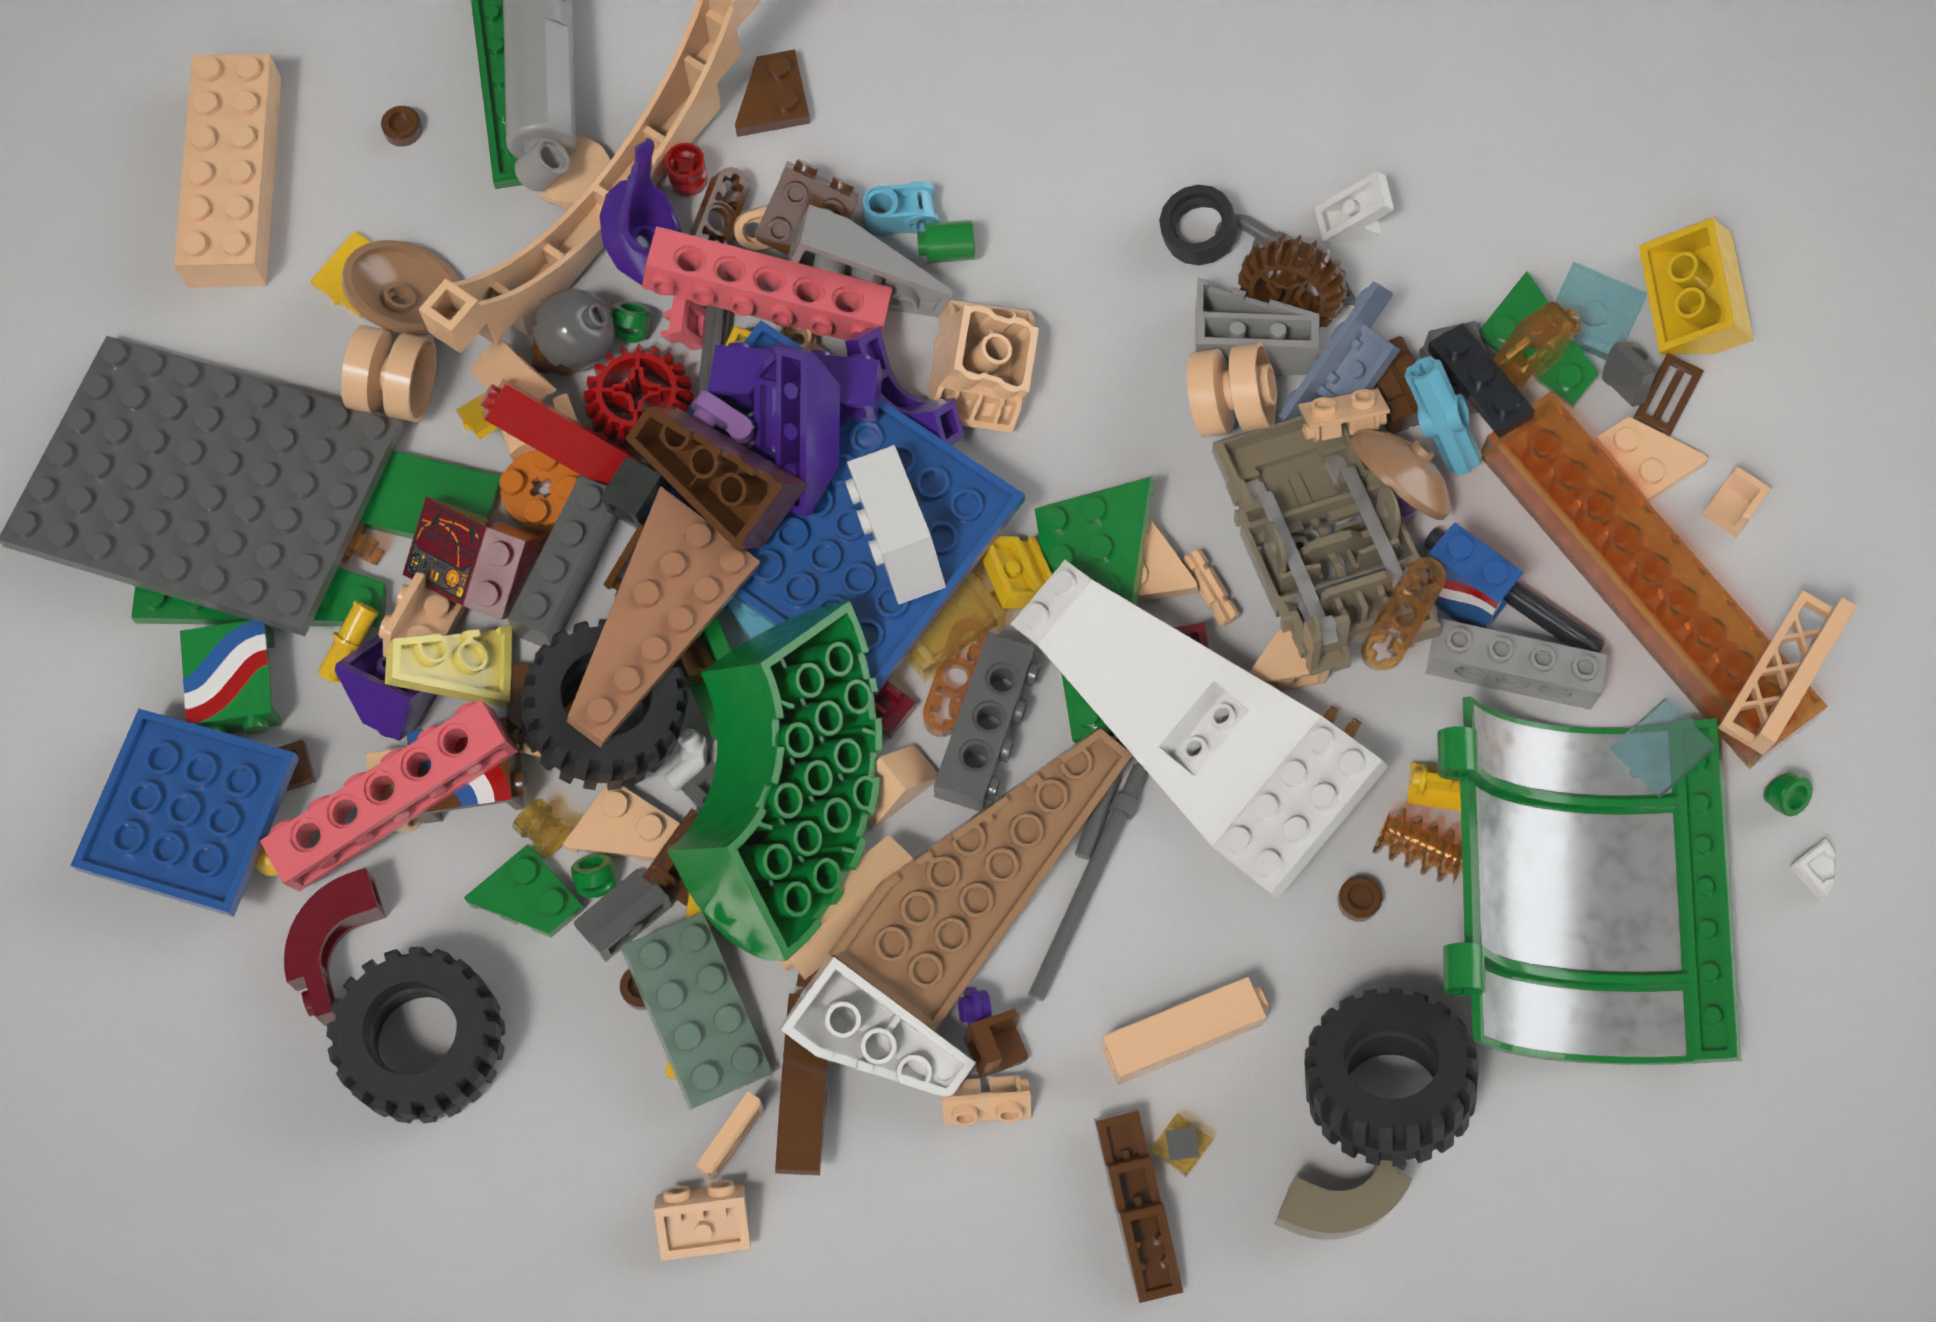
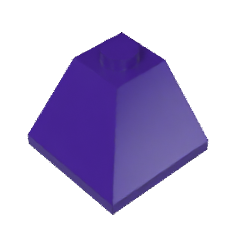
M379 634L340 660L335 666L334 671L361 722L377 730L379 734L387 738L400 741L407 736V731H413L417 728L437 697V694L385 684L386 657H383V639L379 638Z

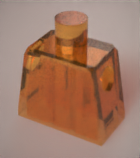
M1550 301L1522 320L1514 329L1493 360L1520 392L1551 368L1582 329L1578 314L1572 309H1563L1557 302ZM1528 348L1536 349L1537 352L1527 360L1524 358V350Z

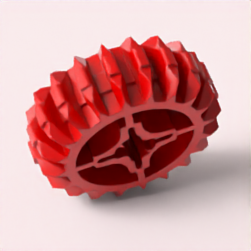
M639 343L635 353H629L628 349L622 346L620 349L621 356L617 358L607 352L606 361L608 365L595 363L594 371L596 376H587L586 384L589 390L584 391L583 394L584 401L588 404L585 408L587 418L592 420L591 424L595 432H603L602 435L611 441L617 439V444L623 448L629 444L625 439L647 407L675 406L687 413L690 409L689 406L694 400L693 393L690 391L692 388L691 379L688 376H684L686 374L684 366L681 362L674 364V357L670 352L661 357L660 350L656 346L648 353L644 352L643 346ZM646 375L660 379L668 387H661V384L647 381ZM641 387L643 394H641L642 399L638 400V408L636 409L634 401H636V396H640ZM608 408H616L617 412L628 413L631 415L632 421L617 417Z

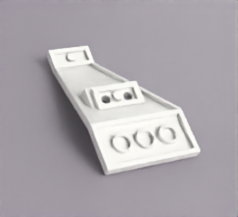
M1066 560L1063 561L1011 623L1018 632L1047 655L1207 842L1220 855L1277 900L1388 768L1381 758L1320 714L1095 582ZM1226 715H1229L1224 723H1220ZM1199 747H1202L1200 753L1196 756H1193L1195 751Z

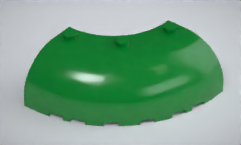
M850 601L826 605L786 620L741 644L700 672L707 686L716 720L717 756L715 771L709 793L699 815L688 831L667 852L691 897L712 925L737 947L755 957L768 961H787L820 928L822 924L819 921L829 906L836 905L843 895L841 888L849 871L856 870L867 842L863 835L866 830L868 816L875 813L880 778L875 777L877 752L882 751L881 718H876L873 692H878L876 678H870L864 655L869 650Z

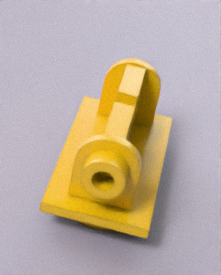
M1411 762L1406 804L1461 812L1460 780H1448L1439 777L1438 766Z

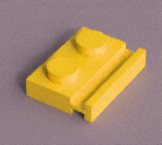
M998 536L981 558L1003 609H1024L1052 576L1035 537H1029L1027 541H1020L1019 536Z

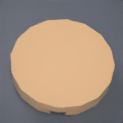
M577 136V148L569 157L570 164L567 171L547 188L539 191L545 201L550 204L552 202L559 205L560 208L568 210L610 162V158L604 148L590 138Z

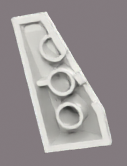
M828 956L808 983L780 1028L781 1031L817 1057L942 1097L953 1096L976 1064V1062L832 956Z

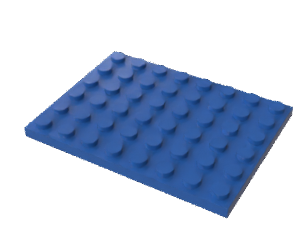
M762 320L743 342L757 349H769L772 346L783 344L806 350ZM880 399L877 422L840 419L839 466L814 511L806 517L788 512L763 547L744 549L758 559L760 564L758 569L733 597L775 626L805 612L834 603L850 601L867 643L869 652L864 653L870 678H876L878 692H873V694L877 695L1025 502V494ZM692 407L687 411V414L691 416L695 413ZM735 409L748 417L754 428V410ZM893 445L896 447L930 532L946 585L944 589L899 605L884 564L876 566L868 542L874 540L873 534L864 535L856 512L863 509L861 502L853 505L845 484L846 480L852 479L847 464L848 461ZM664 478V480H665V482H666V484H667V486H668V488H669L668 492H669L670 494H672L674 497H676L678 500H680L682 503H684L686 506H688L690 509H692L694 512H696L698 515H700L703 519H705V518ZM626 522L627 524H629V525L632 526L633 528L637 529V527H635V526L631 525L630 523Z

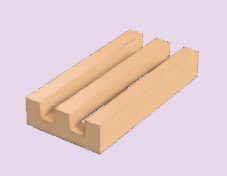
M749 1091L744 1095L695 1165L699 1172L710 1180L717 1178L764 1111L761 1100Z

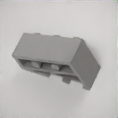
M1198 277L1195 304L1194 352L1220 349L1229 366V355L1233 346L1262 342L1269 355L1274 374L1307 375L1310 363L1319 354L1318 313L1270 299L1269 303L1246 297V291L1236 288L1232 292L1210 286V280Z

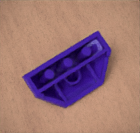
M778 344L773 347L771 354L763 361L754 374V452L809 484L789 510L791 513L806 517L814 511L839 466L840 384L813 352Z

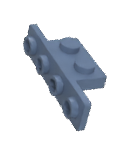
M1373 281L1369 287L1359 293L1354 303V309L1347 319L1333 330L1330 343L1323 353L1310 363L1305 379L1297 389L1293 390L1286 397L1283 410L1279 414L1280 419L1286 421L1302 415L1298 404L1312 402L1314 399L1322 396L1332 398L1352 394L1361 389L1372 390L1400 351L1398 347L1371 329V326L1392 298L1393 293Z

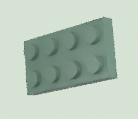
M703 912L622 945L621 951L689 1110L770 1076L773 1073Z

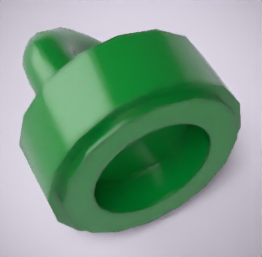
M624 301L614 304L611 315L614 320L615 335L626 342L637 343L643 341L651 324L652 311L648 307L634 302ZM622 327L628 329H636L638 331L636 333L627 332Z
M1787 772L1769 782L1764 789L1763 798L1765 802L1783 815L1795 816L1809 805L1812 798V784L1807 778L1798 773Z
M587 855L575 861L571 866L573 883L577 893L582 897L590 899L605 896L617 884L613 859L608 855Z

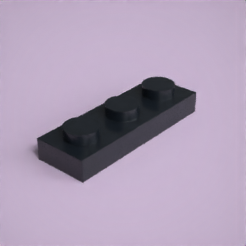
M1463 323L1429 342L1428 352L1435 360L1441 361L1449 378L1499 438L1534 419L1535 409Z

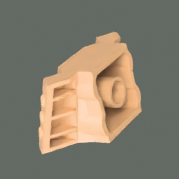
M949 300L938 317L940 329L933 343L935 353L932 371L926 386L929 394L927 400L955 398L962 426L1012 433L1020 415L1022 399L1029 393L1039 332V328L1034 327L1035 318L1032 312L1028 310Z

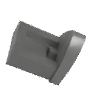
M1621 341L1615 343L1608 354L1602 373V380L1608 386H1611L1632 407L1645 404L1656 371L1646 362L1648 355L1638 345L1630 341Z

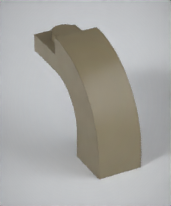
M1381 1160L1379 1166L1375 1165L1370 1178L1365 1183L1345 1191L1327 1190L1295 1176L1289 1185L1274 1225L1298 1235L1315 1239H1339L1361 1233L1381 1221L1398 1204L1408 1190L1413 1178L1396 1172L1397 1168L1405 1170L1406 1166L1393 1167L1392 1161Z

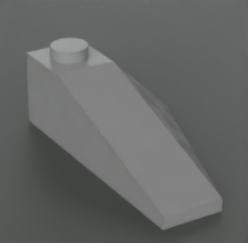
M810 204L798 225L786 260L892 287L888 307L894 311L939 317L953 293L951 288L850 219L835 214L828 209L818 208Z

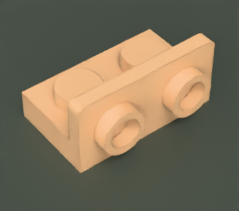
M416 572L409 585L404 584L401 587L396 601L397 607L393 614H386L381 623L379 638L383 639V657H386L387 644L395 638L439 633L442 636L452 635L464 613V606L435 591L426 589L425 574Z
M719 1180L708 1184L707 1188L690 1190L687 1186H675L667 1188L663 1191V1194L657 1195L654 1204V1216L661 1261L751 1249L745 1202V1184H734L732 1180Z

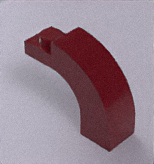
M366 867L340 876L316 891L296 915L286 939L284 949L286 982L296 991L307 988L306 991L301 992L306 1012L309 1017L315 1015V1018L324 1026H327L329 1022H335L336 1015L330 1010L336 997L329 974L330 959L336 945L347 933L355 928L386 918L375 878Z

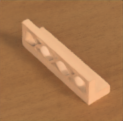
M1802 590L1718 728L1764 755L1779 738L1857 608V605L1842 597L1834 607H1831ZM1803 606L1825 618L1819 629L1802 630L1798 614ZM1792 626V629H1793V632H1794V633H1793V634H1787V635H1786V633L1788 632V630H1789L1790 627ZM1813 638L1810 645L1808 646L1806 639ZM1797 641L1802 658L1799 662L1783 665L1778 651L1779 645ZM1772 659L1774 667L1766 668L1769 661ZM1793 671L1790 678L1787 680L1785 672ZM1776 674L1781 693L1779 696L1762 699L1757 681L1760 677ZM1751 693L1753 701L1745 702ZM1773 705L1767 714L1765 706ZM1756 708L1761 726L1755 735L1733 722L1739 711Z

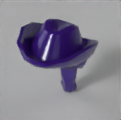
M649 138L635 147V159L630 175L627 177V180L620 181L606 194L599 215L604 248L616 268L640 285L643 284L645 265L656 226L683 233L667 195L656 188L651 179L652 155L655 146L654 141Z

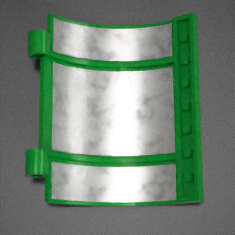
M1471 696L1463 697V726L1446 727L1437 732L1438 776L1448 780H1460L1464 942L1443 946L1444 993L1455 996H1471L1472 1035L1474 1042L1509 1054L1576 1063L1674 1065L1742 1061L1721 730L1718 728L1720 722L1717 718L1676 722L1673 726L1608 729L1569 727L1512 717L1482 705Z

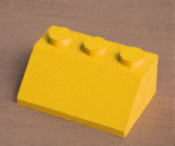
M1714 217L1638 246L1659 353L1662 355L1667 353L1671 355L1716 354L1754 340L1732 233Z

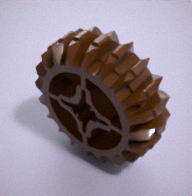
M1284 233L1278 240L1270 235L1264 243L1258 242L1252 248L1249 255H1246L1238 277V284L1241 286L1240 290L1246 291V297L1269 303L1270 299L1318 313L1319 328L1321 326L1327 327L1333 321V318H1336V315L1340 313L1348 287L1345 284L1347 273L1340 270L1341 260L1330 259V249L1321 251L1317 248V240L1308 244L1303 241L1301 234L1295 240H1291Z

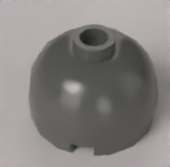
M574 288L560 291L544 299L535 308L534 314L538 313L537 324L532 327L533 336L539 350L556 367L562 364L567 368H571L568 372H580L594 366L595 363H598L610 351L615 336L614 320L609 308L593 293Z

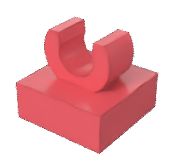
M674 297L672 309L666 310L663 314V317L670 321L669 330L661 331L660 336L671 343L680 342L692 351L702 349L706 309L693 301Z

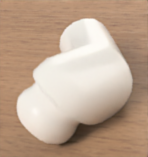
M694 728L686 729L680 734L678 742L681 745V762L664 775L665 780L675 792L679 791L707 765V741Z

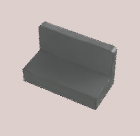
M641 869L633 871L574 921L576 929L605 962L617 954L623 944L631 942L672 907L668 896L658 884L652 885L642 878L644 873Z

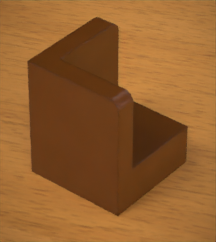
M1017 1008L969 1024L964 1041L972 1060L976 1062L975 1067L980 1078L1027 1061L1028 1054L1016 1028L1021 1017Z

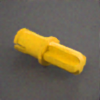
M354 601L353 607L339 632H333L332 634L335 640L318 669V674L330 682H340L334 671L336 663L362 646L361 643L373 621L379 615L378 611L362 602Z

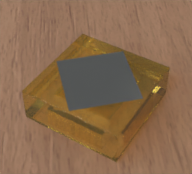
M1177 1113L1150 1151L1187 1177L1213 1139Z

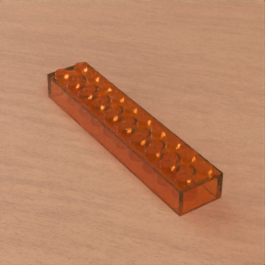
M1550 391L1531 405L1535 409L1534 419L1501 438L1494 431L1487 435L1481 449L1482 460L1705 719L1717 718L1721 723L1769 645L1770 640ZM1779 651L1782 664H1790ZM1772 659L1769 661L1766 668L1774 667ZM1793 671L1785 672L1787 680L1790 678ZM1776 674L1760 677L1757 681L1762 699L1779 696L1781 693ZM1809 686L1779 738L1764 755L1722 730L1721 737L1750 770L1814 722L1828 706ZM1751 693L1745 702L1753 701ZM1773 705L1765 706L1767 714ZM1756 708L1739 711L1733 721L1754 735L1761 726Z

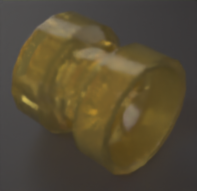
M544 798L536 799L527 805L519 813L512 825V828L522 838H529L533 841L532 847L541 858H547L557 852L573 830V827L564 818H555L552 806Z

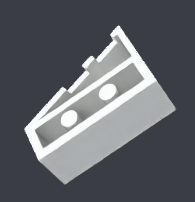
M895 445L848 461L847 464L852 479L845 481L853 505L861 502L863 509L856 512L864 535L873 534L874 540L868 542L876 566L884 564L898 605L946 588L930 532Z

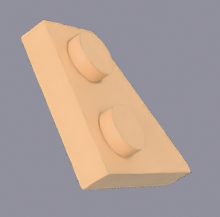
M1629 416L1597 436L1593 443L1643 506L1704 467L1709 460L1705 454Z
M1150 519L1148 532H1145L1142 550L1144 562L1137 602L1198 593L1196 580Z
M606 784L564 841L563 846L569 852L578 853V850L602 853L610 857L621 858L623 856H630L636 860L653 862L681 824L624 786H621V789L608 791Z

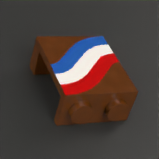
M500 717V721L518 752L424 811L416 818L425 824L442 821L441 812L499 803H507L515 810L524 809L523 796L528 795L529 784L525 770L521 769V754H525L523 745L526 742L522 729H519L507 717ZM425 729L407 731L408 745L418 740L417 736ZM464 737L456 743L454 748L455 754L462 752L466 748L468 737ZM431 760L424 762L420 766L418 777H422L429 772Z

